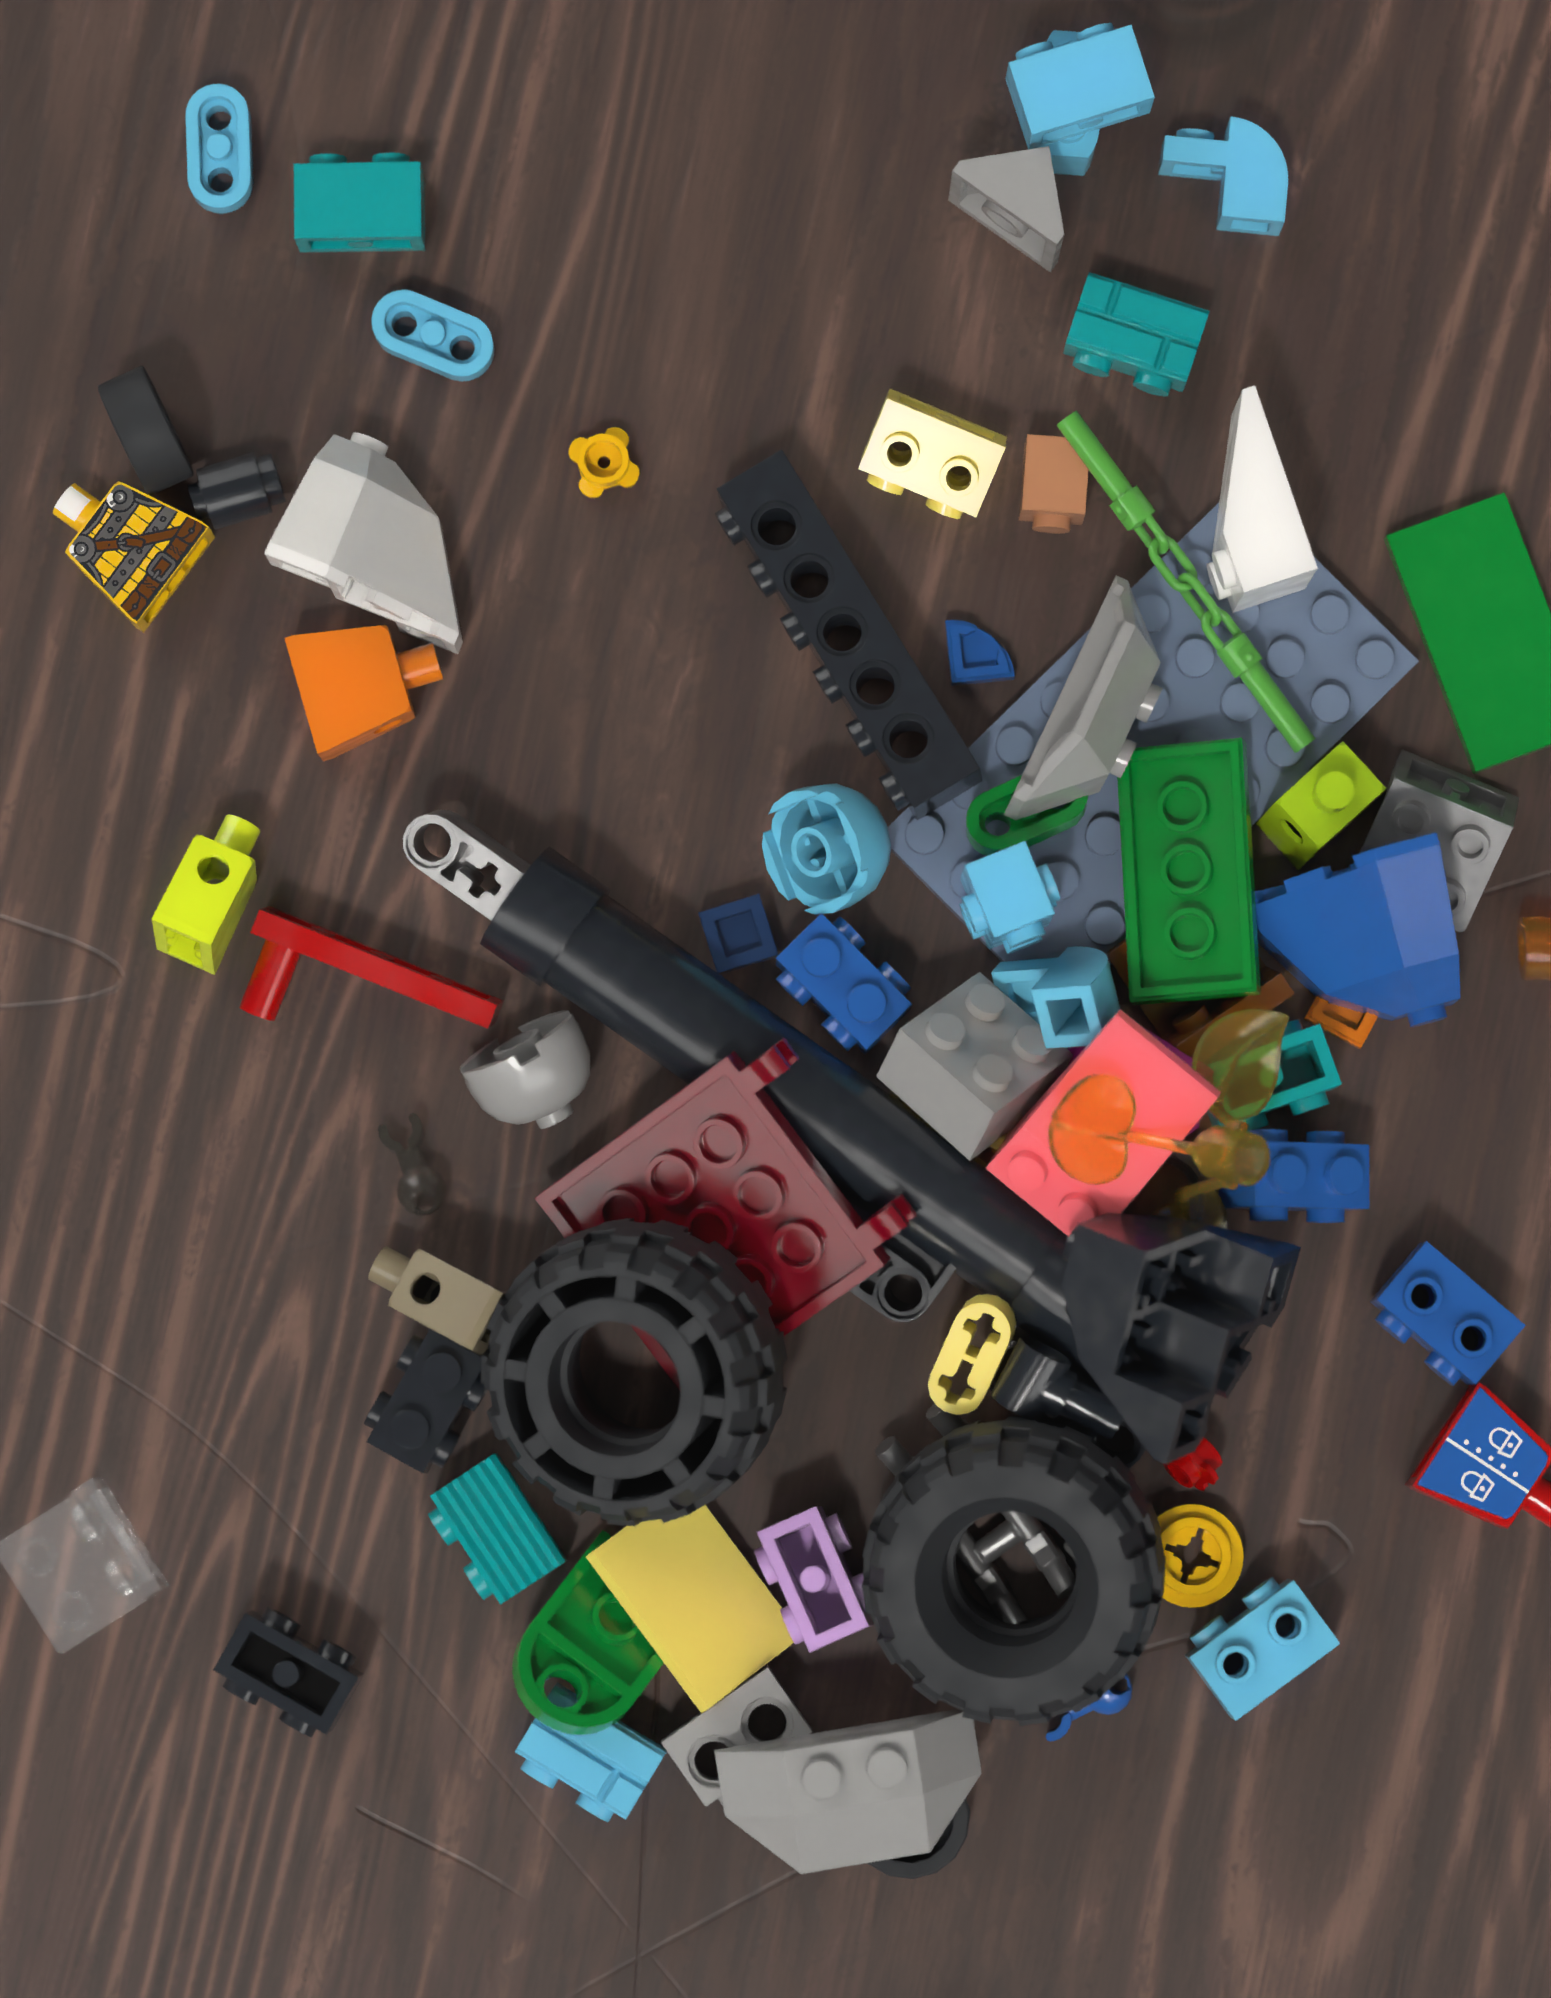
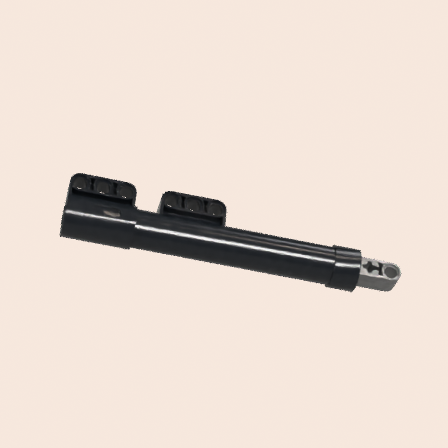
M436 810L415 818L407 826L403 835V850L407 859L417 869L491 920L480 942L483 947L541 988L545 984L554 988L686 1083H691L734 1050L747 1066L785 1037L800 1059L793 1063L787 1071L764 1086L765 1092L863 1222L900 1194H903L917 1213L913 1219L908 1221L909 1224L904 1229L881 1244L891 1259L885 1266L850 1289L851 1293L891 1320L910 1322L918 1319L929 1308L954 1272L984 1294L998 1296L1009 1304L1015 1315L1016 1327L1008 1349H1014L1021 1336L1043 1342L1071 1360L1070 1370L1078 1373L1077 1381L1105 1394L1079 1360L1065 1302L1062 1281L1067 1262L1063 1259V1252L1068 1236L986 1169L988 1165L977 1156L969 1161L922 1117L608 895L611 890L550 846L530 865L461 815L450 810ZM430 824L442 826L450 836L451 847L445 857H437L426 849L424 833ZM494 864L498 868L494 878L501 887L496 886L485 891L480 886L484 875L477 868L482 869ZM898 1274L913 1276L921 1285L922 1299L914 1303L899 1301L892 1294L890 1288L891 1278ZM999 1370L989 1389L991 1392L1001 1375ZM1060 1414L1056 1419L1045 1415L1044 1419L1040 1422L1063 1429L1067 1425L1092 1437V1443L1111 1457L1116 1455L1128 1469L1146 1451L1144 1445L1124 1419H1122L1120 1425L1126 1427L1131 1432L1134 1445L1122 1452L1108 1449L1102 1443L1098 1433Z

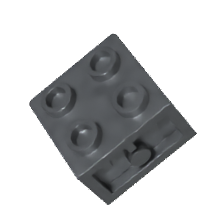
M1402 749L1392 770L1385 798L1360 853L1437 832L1455 931L1463 932L1469 924L1514 827L1519 797Z

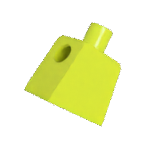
M228 814L225 816L214 840L203 835H195L152 917L157 950L215 975L257 882L255 860L249 855L261 832L258 827L245 819ZM214 879L223 880V882L218 884L207 883Z

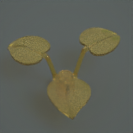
M1242 1010L1217 1020L1201 1036L1193 1055L1191 1068L1221 1092L1208 1111L1225 1127H1210L1206 1131L1201 1132L1194 1140V1143L1130 1131L1136 1117V1101L1132 1091L1118 1077L1106 1074H1093L1075 1083L1051 1115L1052 1121L1048 1126V1144L1055 1162L1062 1171L1074 1180L1086 1184L1100 1185L1119 1178L1125 1171L1128 1161V1143L1192 1155L1193 1161L1200 1172L1211 1179L1178 1188L1175 1192L1176 1204L1168 1203L1161 1205L1152 1215L1171 1216L1227 1229L1224 1204L1215 1190L1220 1188L1235 1190L1238 1184L1244 1186L1254 1185L1264 1177L1269 1167L1270 1150L1266 1140L1258 1134L1246 1132L1248 1124L1240 1120L1256 1116L1265 1108L1273 1094L1280 1069L1282 1037L1289 1016L1271 1010Z

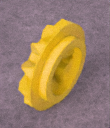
M1197 1504L1179 1505L1157 1516L1161 1527V1539L1165 1556V1582L1162 1598L1178 1606L1196 1608L1213 1604L1226 1596L1238 1581L1244 1560L1243 1545L1234 1525L1215 1509ZM1198 1528L1203 1529L1200 1536L1202 1540L1201 1551L1209 1555V1559L1217 1561L1218 1566L1217 1568L1206 1565V1567L1195 1566L1191 1575L1187 1574L1185 1583H1181L1180 1580L1183 1574L1180 1571L1182 1560L1174 1557L1173 1552L1165 1550L1166 1544L1175 1547L1177 1544L1187 1546L1191 1538L1196 1536Z

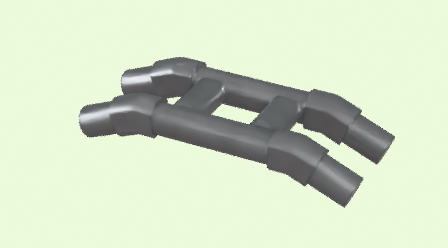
M935 1403L926 1413L927 1419L943 1437L953 1429L968 1424L959 1415L946 1413L937 1407ZM893 1436L883 1440L875 1450V1454L894 1474L895 1478L902 1468L914 1458ZM1001 1512L1006 1520L976 1541L967 1529L959 1541L956 1557L973 1579L972 1583L980 1592L987 1606L993 1610L1001 1622L1025 1624L1029 1621L1016 1601L1015 1593L995 1563L992 1564L995 1559L1022 1541L1024 1548L1032 1557L1039 1571L1043 1572L1059 1599L1071 1595L1076 1577L1068 1566L1067 1558L1056 1540L1036 1517L1018 1512Z

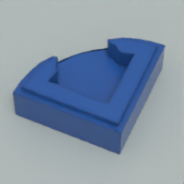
M945 620L951 686L1014 680L1015 673L1012 661L1006 650L992 635L970 622Z

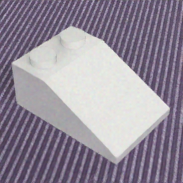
M1255 385L1242 390L1231 415L1212 552L1213 562L1207 563L1209 579L1217 599L1228 598L1233 613L1304 590L1318 569Z

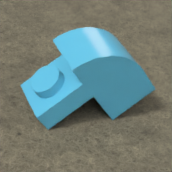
M1231 116L1225 131L1224 141L1214 140V133L1202 129H1180L1176 132V136L1165 135L1160 151L1158 175L1221 181L1216 230L1279 236L1285 222L1288 169L1279 145L1269 133L1255 123Z
M1080 946L1067 947L1058 958L1000 962L991 972L994 985L1040 1025L1046 1049L1087 1046L1120 1009L1107 955L1099 949Z

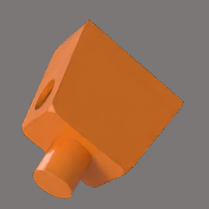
M387 625L299 634L284 638L316 751L322 761L333 759L416 718L408 690L444 679L433 643L397 653L392 633Z

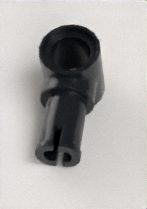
M1026 1336L1019 1338L991 1392L992 1398L1000 1405L1024 1418L1041 1422L1045 1415L1056 1419L1060 1414L1109 1440L1113 1438L1123 1419L1105 1394L1076 1380L1078 1373L1070 1370L1072 1365L1070 1359L1051 1346Z

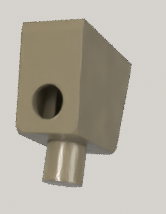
M388 1246L380 1251L370 1269L368 1279L392 1292L388 1306L471 1351L482 1355L487 1350L491 1330L487 1327L497 1303L504 1297V1293L419 1248L414 1252L411 1259ZM440 1285L439 1296L431 1303V1294Z

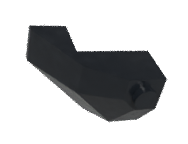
M1107 1213L1078 1223L1077 1227L1070 1233L1063 1252V1259L1067 1262L1062 1281V1289L1079 1360L1154 1460L1167 1464L1196 1450L1208 1431L1206 1422L1214 1396L1217 1394L1228 1398L1252 1360L1251 1352L1244 1349L1259 1325L1263 1324L1272 1328L1284 1309L1301 1247L1289 1242L1171 1216Z

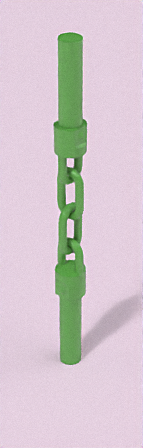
M1077 410L1057 424L1059 430L1113 502L1109 505L1127 531L1134 529L1148 548L1149 557L1163 578L1174 590L1181 593L1201 621V628L1204 634L1217 650V655L1233 677L1237 678L1239 676L1295 753L1311 743L1316 738L1260 663V660L1263 659L1261 654L1245 632L1242 633L1231 616L1217 606L1198 580L1194 565L1173 538L1166 536L1152 516L1156 510L1137 485L1132 487ZM1144 523L1148 525L1150 530L1156 536L1154 539L1151 538V536L1143 527ZM1168 549L1172 551L1186 571L1180 574L1177 579L1159 556L1165 554ZM1194 589L1207 606L1208 610L1206 612L1190 590ZM1221 620L1233 635L1224 644L1212 629V627L1218 626Z

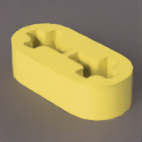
M990 1294L976 1295L965 1303L953 1322L930 1374L928 1383L930 1397L936 1406L946 1413L961 1415L968 1414L977 1409L991 1387L1016 1327L1013 1310L1000 1297ZM983 1313H987L994 1317L992 1328L1000 1332L1001 1335L992 1332L985 1340L982 1348L979 1349L971 1345L977 1331V1325L970 1321L969 1318L978 1320ZM963 1360L974 1365L967 1384L976 1390L966 1388L962 1395L959 1396L950 1391L952 1381L944 1375L953 1377Z

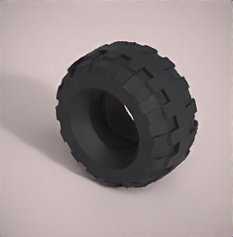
M634 1218L606 1221L586 1230H580L540 1254L514 1279V1283L507 1293L497 1303L487 1328L491 1330L488 1348L481 1355V1384H484V1389L490 1392L492 1407L487 1411V1415L495 1436L499 1440H507L518 1458L512 1464L531 1485L538 1480L555 1493L552 1499L555 1501L554 1503L579 1516L588 1511L601 1515V1519L607 1520V1524L636 1526L642 1521L660 1519L665 1523L687 1516L720 1497L750 1469L769 1443V1438L775 1424L782 1415L787 1387H783V1365L788 1360L783 1331L779 1332V1328L774 1327L768 1311L772 1302L758 1280L751 1283L735 1265L737 1257L716 1241L708 1244L692 1236V1233L688 1232L689 1227L664 1220L657 1223L635 1222ZM604 1321L630 1324L650 1334L664 1347L676 1367L681 1391L678 1413L669 1424L657 1429H642L628 1426L613 1419L596 1404L585 1386L580 1369L581 1343L584 1334L592 1326Z
M1008 1416L1006 1420L981 1423L979 1420L953 1429L946 1436L932 1444H928L902 1468L883 1495L870 1523L862 1556L864 1557L862 1590L866 1613L871 1614L878 1633L877 1642L892 1665L897 1663L914 1681L912 1687L935 1704L941 1700L962 1710V1717L991 1724L993 1719L1019 1721V1726L1047 1723L1051 1717L1072 1710L1077 1713L1101 1699L1107 1690L1125 1677L1143 1652L1155 1627L1164 1593L1165 1556L1161 1539V1527L1151 1501H1147L1135 1482V1475L1116 1455L1111 1457L1092 1443V1437L1067 1425L1063 1429L1024 1417ZM998 1512L1024 1513L1049 1524L1064 1538L1076 1560V1582L1068 1600L1057 1611L1043 1617L1028 1619L1029 1622L1025 1624L1001 1622L994 1612L983 1607L970 1595L958 1574L956 1552L959 1541L967 1528L977 1519Z

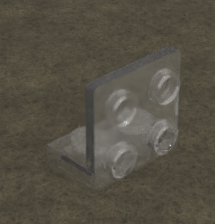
M102 1477L91 1478L71 1491L72 1496L0 1541V1561L53 1647L60 1654L71 1650L170 1586Z

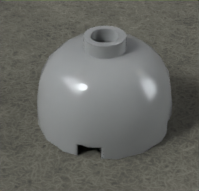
M568 1010L547 1014L518 1027L522 1032L521 1034L507 1040L500 1046L498 1038L471 1055L460 1066V1071L465 1079L467 1088L483 1111L498 1121L516 1125L536 1120L540 1129L551 1127L563 1121L574 1112L570 1102L585 1089L590 1076V1050L579 1023L576 1022L573 1014H570Z

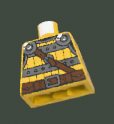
M120 481L112 486L101 502L76 483H73L62 494L53 509V514L78 532L65 551L67 556L122 614L143 633L215 538L209 526L202 521Z

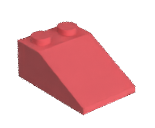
M1119 1009L1008 1133L986 1169L1069 1237L1078 1223L1107 1213L1121 1214L1217 1100L1221 1092Z

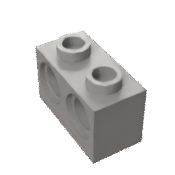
M768 1665L745 1680L702 1714L701 1712L665 1736L661 1741L705 1807L716 1799L720 1801L722 1806L723 1802L719 1777L706 1776L698 1769L695 1762L697 1750L703 1744L711 1741L723 1743L728 1748L771 1741L757 1738L749 1729V1715L757 1706L762 1704L775 1705L783 1711L786 1717L784 1731L772 1740L801 1736L812 1732V1728Z

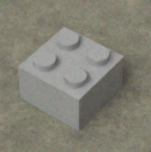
M978 972L899 1029L876 1077L970 1161L1015 1127L1065 1071L1073 1054L1065 1047L1046 1049L1040 1025L981 972Z

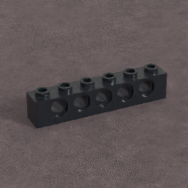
M782 450L778 451L718 487L716 490L723 506L722 509L714 513L718 522L734 546L744 540L756 559L747 565L753 579L766 598L777 593L788 611V614L780 618L784 629L798 651L809 646L821 666L812 671L814 677L831 704L842 698L854 718L845 726L864 757L875 752L887 773L878 779L897 811L908 805L916 820H919L982 782L980 767ZM787 521L794 525L796 529L793 537L782 545L766 543L762 539L764 529L772 522ZM808 573H818L828 579L825 591L814 598L801 597L794 591L795 584L799 578ZM839 626H852L861 632L858 644L848 651H837L827 645L829 634ZM874 678L886 679L894 685V692L882 704L873 705L866 703L859 697L862 686L867 681ZM907 731L919 732L928 740L925 750L913 758H903L892 750L895 739Z

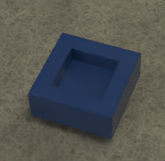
M759 894L698 913L718 974H725L778 956Z

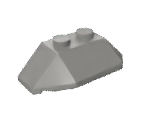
M1117 575L1115 576L1004 813L1005 816L1018 820L1072 802L1083 796L1100 792L1109 773L1119 778L1122 777L1137 745L1136 742L1126 738L1134 719L1136 718L1146 723L1162 691L1161 687L1152 683L1161 662L1128 580Z
M956 1709L714 1750L724 1815L800 1874L929 1853L982 1773L973 1719L962 1717L963 1711Z

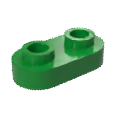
M1020 775L983 792L971 802L966 815L967 838L973 848L985 856L1026 841L1029 848L1075 826L1084 816L1088 795L1066 803L1060 809H1048L1014 820L1005 816L1004 813L1022 777ZM1000 820L1005 822L1010 829L1004 835L995 836L987 831L986 826L991 821Z

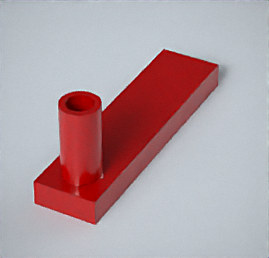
M267 906L259 909L250 932L264 938L265 942L239 1008L254 1016L275 1021L301 954L487 1029L496 1023L504 1000L274 907Z

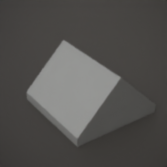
M1046 146L960 160L952 170L948 201L1051 272L1058 263L1064 238V229L1050 147Z

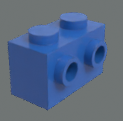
M821 913L776 957V966L782 971L776 980L801 1006L810 999L828 1017L821 1026L843 1049L848 1052L856 1045L866 1055L910 1011L912 1003L905 995L911 990V987L888 963L884 961L876 968L859 951L866 942L842 917L839 916L831 923Z
M1249 1130L1248 1142L1219 1144V1209L1249 1210V1221H1288V1211H1306L1307 1223H1344L1345 1211L1370 1209L1369 1144H1345V1132L1339 1131L1306 1132V1142H1288V1130Z
M1427 1241L1421 1242L1415 1247L1370 1300L1381 1311L1375 1318V1321L1403 1344L1410 1337L1418 1342L1430 1353L1424 1360V1363L1452 1386L1459 1379L1467 1385L1477 1384L1526 1326ZM1415 1286L1421 1288L1426 1296V1301L1422 1308L1416 1307L1411 1300V1292ZM1465 1328L1469 1329L1475 1338L1474 1346L1471 1350L1464 1348L1461 1343V1334Z

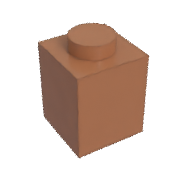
M1027 434L1019 521H1031L1032 530L1056 534L1070 532L1071 524L1082 525L1085 517L1089 469L1065 437Z

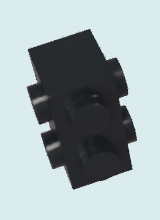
M430 1329L424 1339L415 1334L412 1336L396 1365L397 1369L405 1373L393 1395L385 1391L380 1393L364 1421V1425L373 1429L366 1441L367 1443L422 1474L428 1473L433 1464L441 1468L445 1466L461 1437V1434L452 1430L465 1407L475 1412L487 1392L484 1389V1384H481V1356Z
M267 1607L263 1615L255 1611L245 1613L213 1669L227 1678L222 1687L253 1705H256L261 1697L283 1710L279 1716L282 1722L309 1737H313L316 1730L326 1735L333 1731L364 1676V1673L352 1667L357 1657L327 1639H323L318 1648L300 1638L296 1634L301 1625L271 1607Z

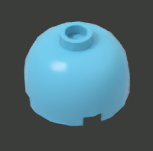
M837 783L803 787L788 792L773 804L769 814L776 813L772 819L771 830L763 832L762 849L767 871L778 891L787 900L797 898L804 905L811 907L804 910L811 914H827L851 907L877 888L889 865L891 841L887 824L878 807L864 794Z

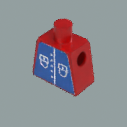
M1479 1382L1475 1385H1469L1405 1485L1418 1493L1499 1528L1508 1529L1521 1509L1551 1528V1482L1542 1477L1551 1464V1446L1486 1386Z

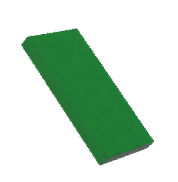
M1505 492L1386 535L1384 538L1385 544L1472 773L1476 774L1550 747L1551 612Z
M1241 737L1135 748L1122 777H1117L1130 1003L1133 1005L1261 995L1246 741Z

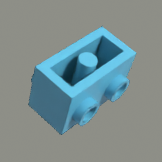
M1026 841L964 866L960 880L966 896L961 897L962 903L959 904V907L973 940L984 936L989 950L1003 944L1007 954L1019 951L1043 940L1042 936L1046 934L1044 927L1050 924L1055 914L1053 908L1057 906L1056 901L1060 900V895L1047 864L1035 866Z
M1270 1577L1241 1599L1247 1606V1609L1230 1622L1226 1623L1223 1617L1219 1615L1190 1636L1191 1641L1196 1647L1185 1654L1186 1658L1230 1718L1235 1721L1340 1644L1294 1580L1286 1579L1279 1585L1273 1577ZM1288 1613L1292 1618V1629L1288 1634L1279 1636L1275 1628L1276 1621L1281 1615ZM1232 1652H1238L1241 1658L1240 1668L1233 1674H1226L1223 1669L1225 1657Z

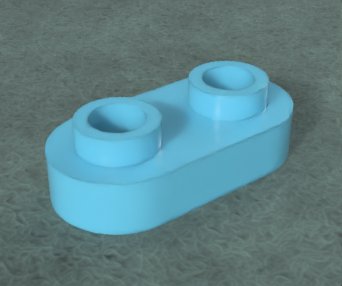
M224 84L207 85L193 94L186 108L188 184L195 200L200 206L210 212L224 214L242 207L249 199L253 189L251 115L245 99L236 89ZM217 112H225L231 116L230 124L223 130H214L209 127V119ZM225 173L232 176L233 183L227 191L216 192L211 189V181L216 175Z
M398 290L385 295L374 308L372 329L379 345L389 354L455 381H470L480 377L488 370L493 361L494 342L488 327L480 319L409 290ZM401 317H411L417 322V326L412 334L400 336L393 331L395 322ZM463 340L471 342L475 346V351L469 359L458 360L452 356L451 350L454 344Z

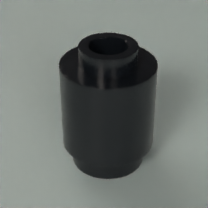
M251 452L198 468L196 472L199 482L188 485L198 520L211 519L215 530L273 513L272 506L286 502L281 480L271 453L256 457L255 452Z

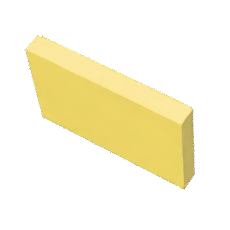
M706 1505L687 1516L665 1523L660 1519L642 1521L636 1526H626L586 1556L587 1560L701 1714L794 1643L780 1612L782 1607Z

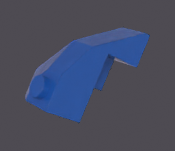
M1437 832L1354 855V863L1350 864L1349 868L1333 872L1330 866L1320 867L1284 880V885L1255 891L1258 944L1315 997L1317 996L1328 1001L1330 1004L1361 1013H1371L1378 1016V1018L1389 1021L1408 1017L1410 1027L1421 1026L1447 1018L1445 1007L1453 1005L1461 998L1459 951Z

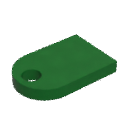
M604 1530L600 1532L520 1638L513 1656L512 1673L514 1685L526 1709L544 1725L567 1734H592L603 1731L617 1723L631 1708L664 1664L586 1558L588 1554L612 1537ZM551 1678H561L568 1681L576 1692V1703L570 1707H559L551 1703L545 1695V1681Z

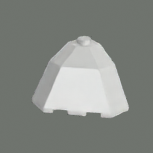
M353 432L350 440L334 434L314 457L269 541L264 553L273 566L331 588L336 599L395 621L400 632L458 654L463 641L443 529L439 517L393 460L385 457L388 450L386 444L357 432Z

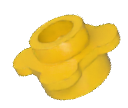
M611 427L606 430L605 434H597L588 439L579 437L570 444L569 457L578 465L581 474L579 489L586 497L598 498L605 489L618 485L630 488L638 481L639 468L630 461L627 451L629 436L621 428ZM600 458H608L610 465L607 468L599 467L598 460Z

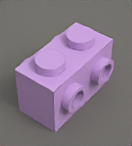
M815 1506L757 1532L762 1546L754 1549L755 1556L768 1584L771 1585L776 1582L780 1584L788 1606L781 1608L780 1612L795 1645L805 1641L808 1651L813 1652L874 1625L870 1614L866 1613L862 1590L863 1572L852 1576L843 1552L852 1549V1545L837 1513L826 1517L822 1506Z

